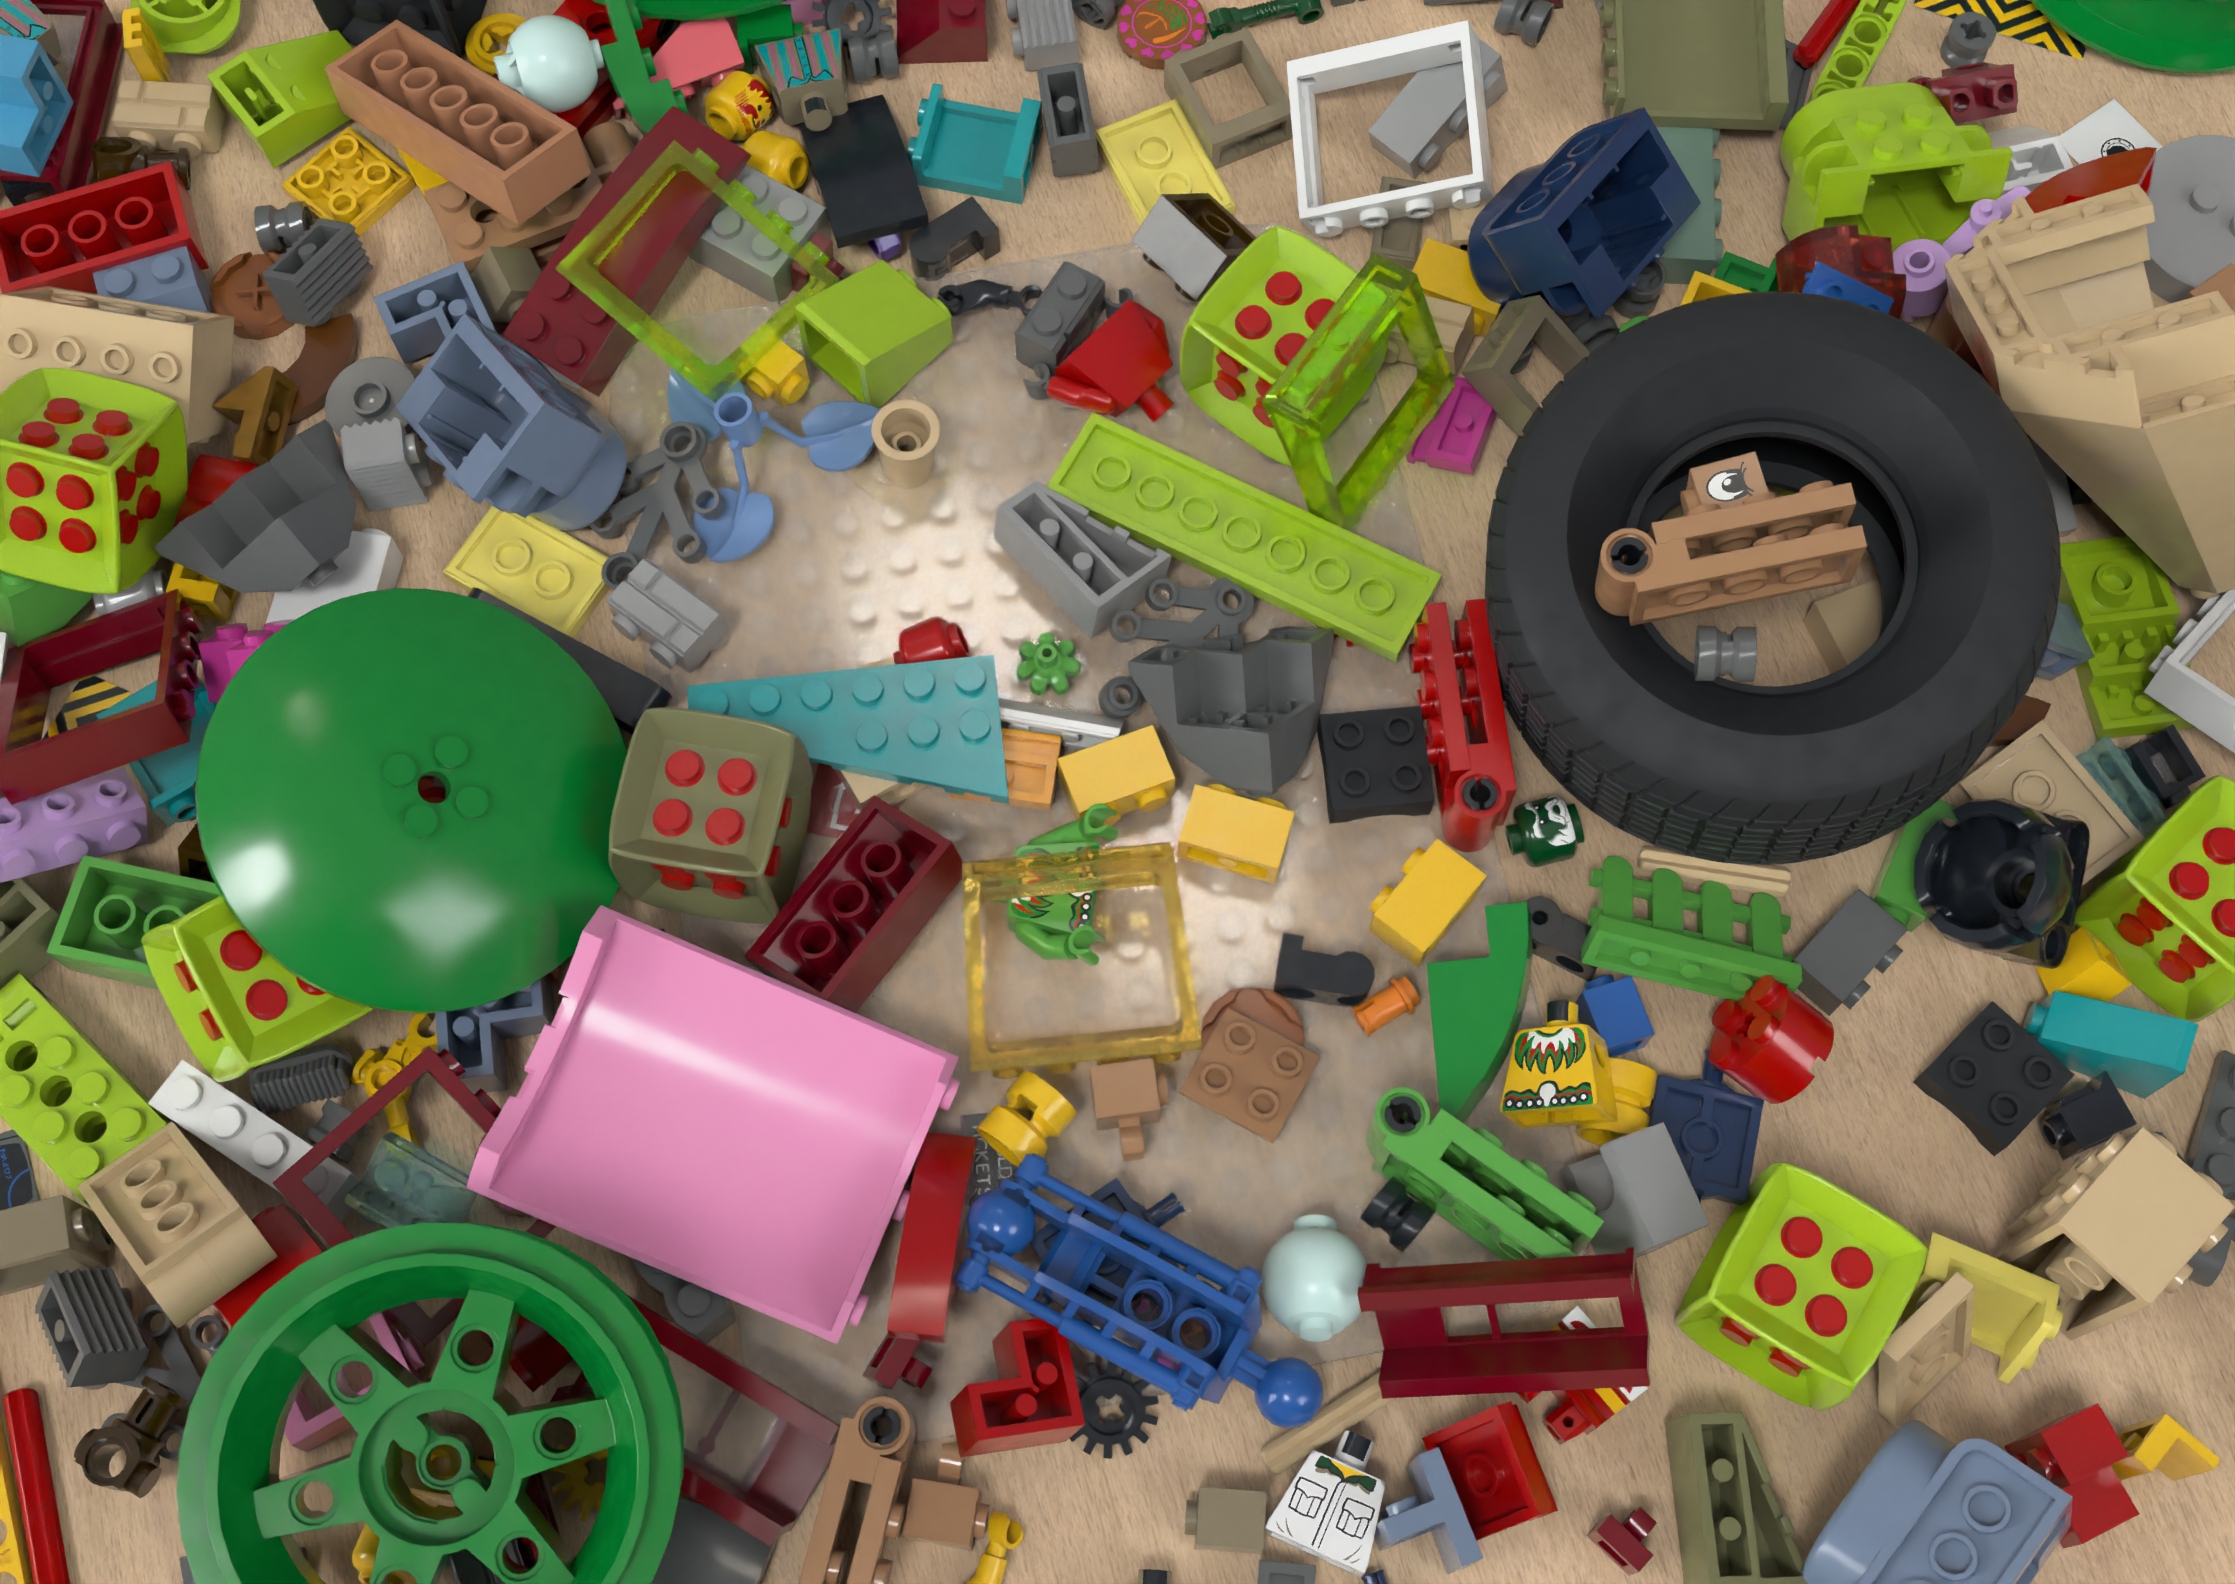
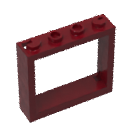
M178 589L28 641L19 647L14 646L8 649L0 683V790L11 805L190 742L192 719L196 717L194 705L195 689L199 688L197 666L201 656L198 643H200L201 633L204 632L205 625L199 610L193 611ZM161 650L155 700L42 740L51 688Z
M428 1046L272 1183L331 1247L355 1237L308 1188L302 1179L424 1072L427 1071L485 1135L488 1134L496 1121L501 1108L483 1089L480 1088L473 1094L459 1079L466 1071L445 1048L436 1054ZM538 1219L525 1232L545 1238L557 1226ZM451 1298L430 1318L415 1301L391 1308L390 1310L426 1347L458 1317L465 1298Z

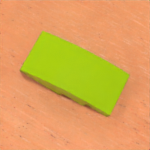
M2129 536L2060 544L2061 580L2059 602L2071 606L2094 654L2093 658L2075 667L2097 739L2103 740L2158 733L2174 724L2177 730L2196 728L2144 693L2155 676L2154 673L2148 670L2149 666L2166 645L2173 649L2178 647L2172 641L2178 634L2175 623L2181 611L2165 572Z

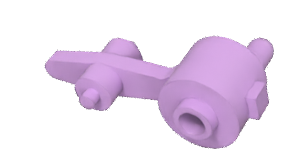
M2017 186L1996 200L1982 199L1976 202L1970 210V218L1942 245L1933 240L1916 239L1902 244L1893 252L1888 264L1889 288L1885 290V295L1894 299L1892 306L1897 311H1900V317L1903 321L1913 322L1918 317L1928 316L1938 311L1949 291L1944 264L1953 255H1966L1974 248L1972 238L1993 219L2005 220L2012 213L2011 203L2019 196L2025 198L2030 193L2027 187Z

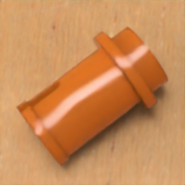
M1405 976L1399 980L1392 977L1388 980V987L1359 1005L1350 1008L1354 1019L1367 1037H1370L1375 1031L1404 1013L1410 1016L1415 1013L1414 1007L1421 1003V999L1414 986Z

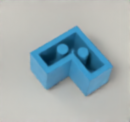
M0 34V170L40 177L74 101L39 41Z

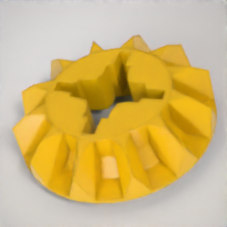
M496 13L479 20L470 29L465 41L466 54L472 65L494 77L497 72L493 57L506 53L502 50L496 51L493 39L497 43L507 46L513 32L522 23L526 22L527 19L512 13Z

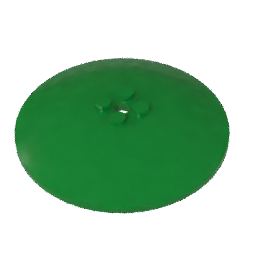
M411 588L364 592L322 605L291 621L269 637L244 662L229 682L213 711L205 731L197 764L195 800L196 820L201 846L211 876L224 902L240 926L264 952L307 984L348 1002L389 1012L427 1014L474 1008L505 998L533 984L556 969L575 952L582 931L600 905L609 908L620 886L608 860L609 830L627 750L619 727L606 701L590 677L564 649L532 624L507 610L479 599L452 592ZM434 776L444 783L446 797L443 802L437 804L429 803L420 796L418 782L421 777Z

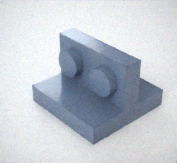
M1439 1447L1417 1455L1405 1467L1416 1495L1385 1507L1386 1510L1380 1512L1382 1520L1376 1525L1374 1538L1379 1551L1431 1532L1447 1574H1451L1471 1566L1483 1559V1556Z

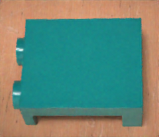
M933 83L929 99L922 98L919 105L917 124L920 126L918 138L911 137L907 148V156L910 164L913 165L917 184L1022 205L1043 129L1042 101L1023 98L1020 113L947 100L944 98L943 85Z
M199 677V688L195 689L194 696L196 717L192 719L190 742L129 763L150 799L149 805L153 812L168 827L177 822L188 821L196 816L194 782L196 781L197 764L205 731L217 705L215 702L209 703L206 686ZM157 680L97 714V718L102 719L155 700Z

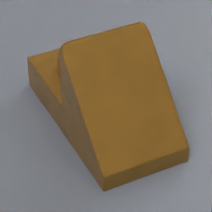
M264 366L212 406L213 409L230 421L240 425L234 437L232 456L241 462L261 466L270 461L282 449L298 385L275 367Z

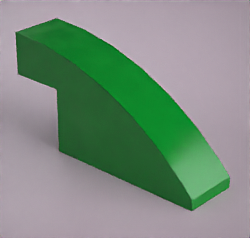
M1527 901L1485 906L1490 957L1427 963L1440 1109L1442 1108L1462 1123L1469 1117L1491 1087L1508 1056L1522 1019L1529 990L1533 954L1532 918Z

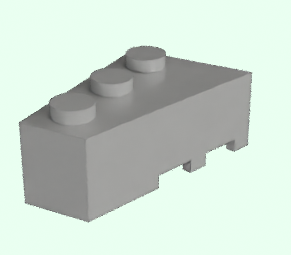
M1479 39L1485 107L1487 110L1508 88L1501 54ZM1463 62L1418 71L1368 130L1373 148L1413 179H1416L1424 170H1430L1438 162L1442 153L1469 128Z
M1034 481L998 506L993 539L1092 639L1109 626L1111 619L1116 613L1121 610H1132L1145 600V592L1153 581L1159 578H1166L1172 555L1160 548L1155 552L1130 539L1129 531L1119 526H1116L1115 529L1106 526L1090 517V510ZM1161 587L1154 588L1153 593L1158 591Z

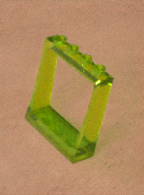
M674 140L611 211L555 269L701 393L716 403L798 324L795 307L801 301L838 283L840 280L825 267L830 258L809 240L801 247L788 236L794 228L772 209L764 216L752 206L757 197L743 184L734 178L727 185L715 174L720 166L706 153L697 148L691 154ZM681 171L690 173L810 274V281L736 350L715 366H710L703 362L607 281L598 271V266L604 257L675 174Z
M1373 253L1261 400L1287 454L1309 513L1348 531L1360 521L1363 510L1377 491L1386 486L1389 475L1403 456L1412 451L1414 441L1428 422L1439 414L1440 406L1456 386L1417 274ZM1398 325L1417 367L1416 379L1335 487L1320 437L1321 425L1394 327Z

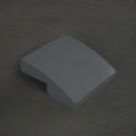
M679 1497L671 1537L651 1584H760L778 1540L773 1547H770L706 1506Z

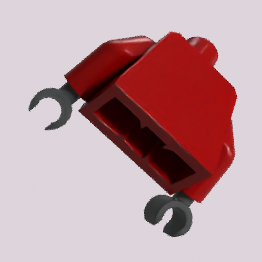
M1126 287L1120 289V304L1113 303L1109 298L1105 299L1107 320L1054 369L1059 375L1052 377L1048 366L1044 363L1039 362L1033 366L1036 376L1042 380L1039 382H1031L1028 379L1023 380L1028 395L1036 400L1050 397L1072 407L1099 415L1109 414L1115 418L1135 403L1154 423L1174 405V402L1156 384V381L1173 366L1172 360L1169 357L1171 351L1164 321L1140 303L1133 302V295L1130 289Z

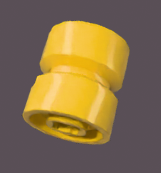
M1609 1057L1617 1122L1577 1125V1136L1586 1142L1602 1146L1614 1139L1648 1128L1650 1117L1642 1108L1650 1106L1651 1100L1654 1097L1657 1073L1653 1069L1634 1061Z
M1023 1071L1005 1092L1007 1104L1005 1106L995 1105L976 1127V1130L989 1146L1018 1168L1026 1154L1032 1155L1034 1153L1043 1157L1048 1151L1046 1143L1048 1137L1059 1138L1077 1116V1112L1066 1098L1046 1081L1029 1071Z

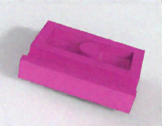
M1443 374L1435 375L1405 450L1408 463L1415 464L1417 460L1427 462L1429 467L1474 475L1497 413L1466 378L1456 377L1455 380L1445 379Z

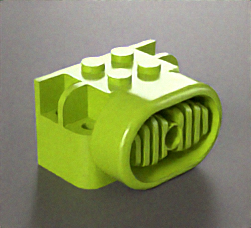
M1899 82L1834 90L1820 95L1803 106L1790 120L1783 133L1780 143V158L1790 180L1781 222L1782 228L1805 270H1813L1817 262H1821L1829 267L1888 261L1898 247L1916 239L1933 240L1942 245L1970 218V210L1976 202L1982 199L1996 200L2002 196L2013 151L2010 147L1991 149L1992 140L1987 131L1979 125L1956 126L1937 96L1925 86L1910 82Z

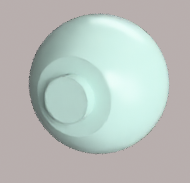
M556 15L537 16L522 23L509 38L506 54L493 57L498 80L552 113L565 112L582 104L591 95L597 84V69L604 68L603 56L598 40L589 41L586 31L581 26L567 18Z
M1305 1215L1299 1217L1294 1221V1231L1281 1237L1270 1249L1264 1260L1261 1271V1278L1263 1279L1261 1291L1265 1304L1272 1316L1282 1326L1299 1334L1302 1339L1311 1342L1326 1341L1332 1335L1349 1327L1362 1313L1357 1292L1358 1287L1363 1285L1367 1264L1366 1259L1358 1246L1350 1238L1337 1231V1223L1334 1219L1324 1215Z

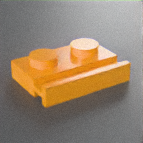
M1001 728L1009 804L991 801V797L964 792V795L950 793V798L1051 811L1058 770L1057 758H1059L1062 736Z

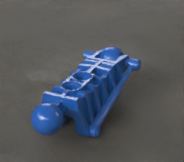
M1034 1153L1024 1156L1014 1174L1016 1178L1014 1182L1003 1179L998 1188L980 1194L971 1204L967 1215V1232L970 1237L964 1247L972 1255L965 1257L953 1278L957 1282L956 1286L963 1291L977 1293L982 1286L1057 1327L1058 1333L1170 1394V1399L1173 1400L1171 1404L1184 1412L1187 1409L1193 1410L1199 1398L1219 1404L1232 1379L1254 1391L1255 1403L1261 1415L1273 1425L1285 1429L1299 1428L1311 1422L1320 1411L1324 1398L1323 1384L1317 1371L1311 1365L1293 1356L1279 1357L1269 1362L1249 1350L1262 1325L1260 1298L1257 1290L1263 1279L1257 1270L1249 1266L1245 1268L1240 1267L1237 1270L1127 1211L1122 1214L1046 1174L1049 1169L1048 1165H1046L1047 1161ZM1040 1185L1076 1205L1072 1212L1068 1214L1031 1192L1032 1189L1037 1190ZM1084 1210L1110 1222L1112 1225L1109 1230L1082 1218ZM1036 1215L1061 1229L1037 1272L1012 1258V1256L1024 1251L1033 1240L1037 1228ZM1120 1233L1146 1246V1250L1120 1237ZM1158 1254L1184 1266L1183 1270L1159 1258ZM1105 1256L1132 1270L1123 1288L1096 1274ZM989 1263L1026 1285L1028 1288L1025 1294L989 1275L990 1270L987 1268ZM1197 1274L1220 1285L1222 1288L1219 1291L1197 1279ZM1090 1285L1114 1299L1115 1302L1112 1307L1109 1308L1086 1296L1084 1293ZM1039 1293L1064 1307L1062 1312L1059 1313L1035 1300L1036 1294ZM1145 1293L1155 1299L1158 1305V1315L1154 1321L1144 1322L1133 1314L1131 1301L1134 1295ZM1074 1314L1096 1325L1100 1329H1097L1091 1326L1090 1324L1080 1320L1079 1318L1075 1317ZM1193 1321L1203 1328L1206 1341L1201 1350H1191L1183 1345L1179 1334L1183 1322ZM1112 1336L1117 1337L1118 1339L1122 1340L1123 1342H1121V1341H1119V1340L1113 1338Z

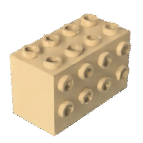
M51 286L0 294V394L21 376L39 368L73 369L136 384L160 392L178 402L184 418L187 449H189V443H207L210 441L211 436L228 431L229 419L213 409L212 406L228 394L231 388L234 316Z
M2141 1127L2125 1138L2117 1132L2102 1147L2099 1145L2095 1146L2083 1159L2080 1157L2076 1158L2064 1171L2059 1169L2043 1184L2038 1191L2043 1197L2031 1208L2028 1206L2023 1208L2010 1221L2005 1230L2011 1234V1237L1993 1257L2060 1285L2057 1309L2063 1311V1320L2059 1331L2072 1341L2150 1306L2164 1290L2170 1294L2179 1288L2193 1272V1268L2187 1264L2199 1249L2203 1253L2208 1252L2227 1233L2228 1228L2222 1222L2235 1206L2223 1196L2221 1187L2212 1178L2203 1173L2195 1172L2177 1156L2175 1147L2163 1136L2149 1132L2144 1127Z

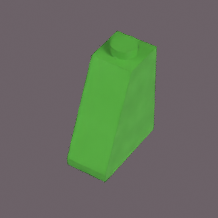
M1941 799L1929 809L1923 811L1924 813L1896 829L1869 896L1907 928L1909 932L1914 931L1932 915L1931 913L1924 912L1921 908L1914 889L1915 858L1924 836L1941 818L1945 817L1958 821L1952 812L1957 806Z

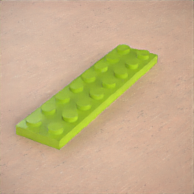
M1094 412L1091 413L1046 486L1090 510L1089 516L1112 529L1119 526L1129 531L1130 537L1152 548H1160L1171 554V557L1218 579L1226 577L1254 596L1323 629H1333L1334 634L1397 663L1414 632V624L1419 623L1422 618L1425 604L1430 603L1442 579L1441 573Z

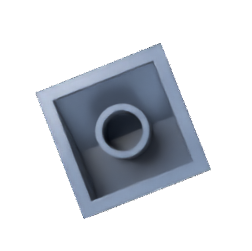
M187 246L93 273L99 295L213 313L205 275Z

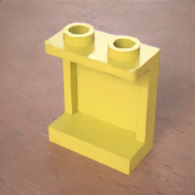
M1932 1232L1924 1243L1928 1249L1924 1268L1899 1319L1905 1322L1918 1310V1300L1933 1283L1940 1282L1944 1285L1958 1272L1975 1286L1971 1344L1995 1353L2000 1357L1997 1380L2009 1384L2021 1368L2024 1370L2031 1368L2041 1343L2044 1340L2051 1342L2056 1337L2063 1320V1311L2057 1309L2060 1285Z

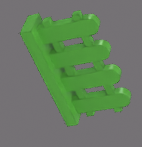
M1619 856L1607 857L1600 869L1593 868L1590 872L1589 886L1598 888V908L1592 907L1588 914V925H1592L1581 947V963L1724 999H1732L1733 1001L1743 998L1745 992L1765 975H1771L1794 993L1802 981L1801 964L1792 962L1793 956L1783 954L1782 934H1787L1789 931L1791 917L1781 915L1780 903L1772 895L1762 892L1756 893L1752 896L1747 906L1733 903L1729 888L1723 883L1713 880L1706 881L1698 894L1682 890L1680 876L1667 868L1655 870L1649 882L1633 878L1631 864ZM1633 897L1647 900L1648 920L1633 917ZM1683 909L1697 912V932L1683 929ZM1733 921L1746 924L1747 945L1733 941Z

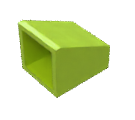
M883 259L801 301L795 307L805 357L857 402L869 404L878 409L953 342L952 316L948 308L935 297L929 299L918 290L915 281L907 272L902 269L894 270Z

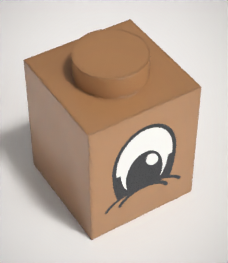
M1754 451L1691 468L1689 470L1686 490L1680 492V499L1684 515L1686 516L1689 510L1701 505L1719 504L1721 509L1742 505L1746 498L1769 491L1756 452Z

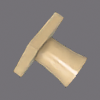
M903 399L893 401L877 412L871 427L872 438L875 443L871 452L856 467L840 472V476L915 529L973 465L974 460L940 436V423L931 408L915 400Z

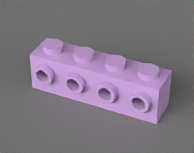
M124 768L103 772L13 805L9 803L6 797L0 798V883L80 862L83 855L99 857L148 843L146 805Z

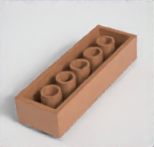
M395 20L324 68L343 114L517 225L534 216L538 211L591 174L581 139L575 126L398 20Z

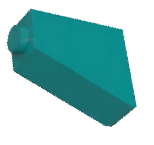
M2054 991L2041 1003L2034 1002L2031 1005L2022 1028L2068 1069L2093 1079L2106 1070L2116 1088L2145 1099L2185 1073L2198 1024L2175 1017Z

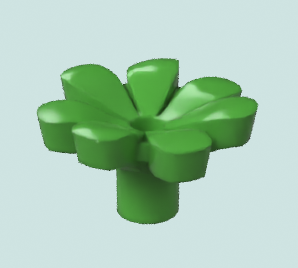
M1051 633L1040 634L1038 645L1025 641L1019 649V655L1026 661L1017 666V678L1020 681L1032 678L1030 691L1036 695H1043L1048 685H1051L1057 695L1065 694L1070 689L1066 675L1075 677L1081 672L1080 662L1071 657L1076 652L1075 646L1069 640H1063L1055 644V638Z

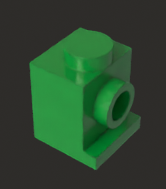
M791 4L776 5L736 16L738 45L745 61L743 70L749 74H754L753 66H759L754 45L804 35L802 22L794 23Z

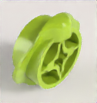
M131 0L129 8L140 7L164 54L186 53L198 55L217 50L233 36L241 15L240 0H217L216 3V0Z

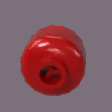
M938 615L903 629L898 637L899 650L892 654L895 664L971 657L968 642L959 624L956 621L949 623L945 618Z

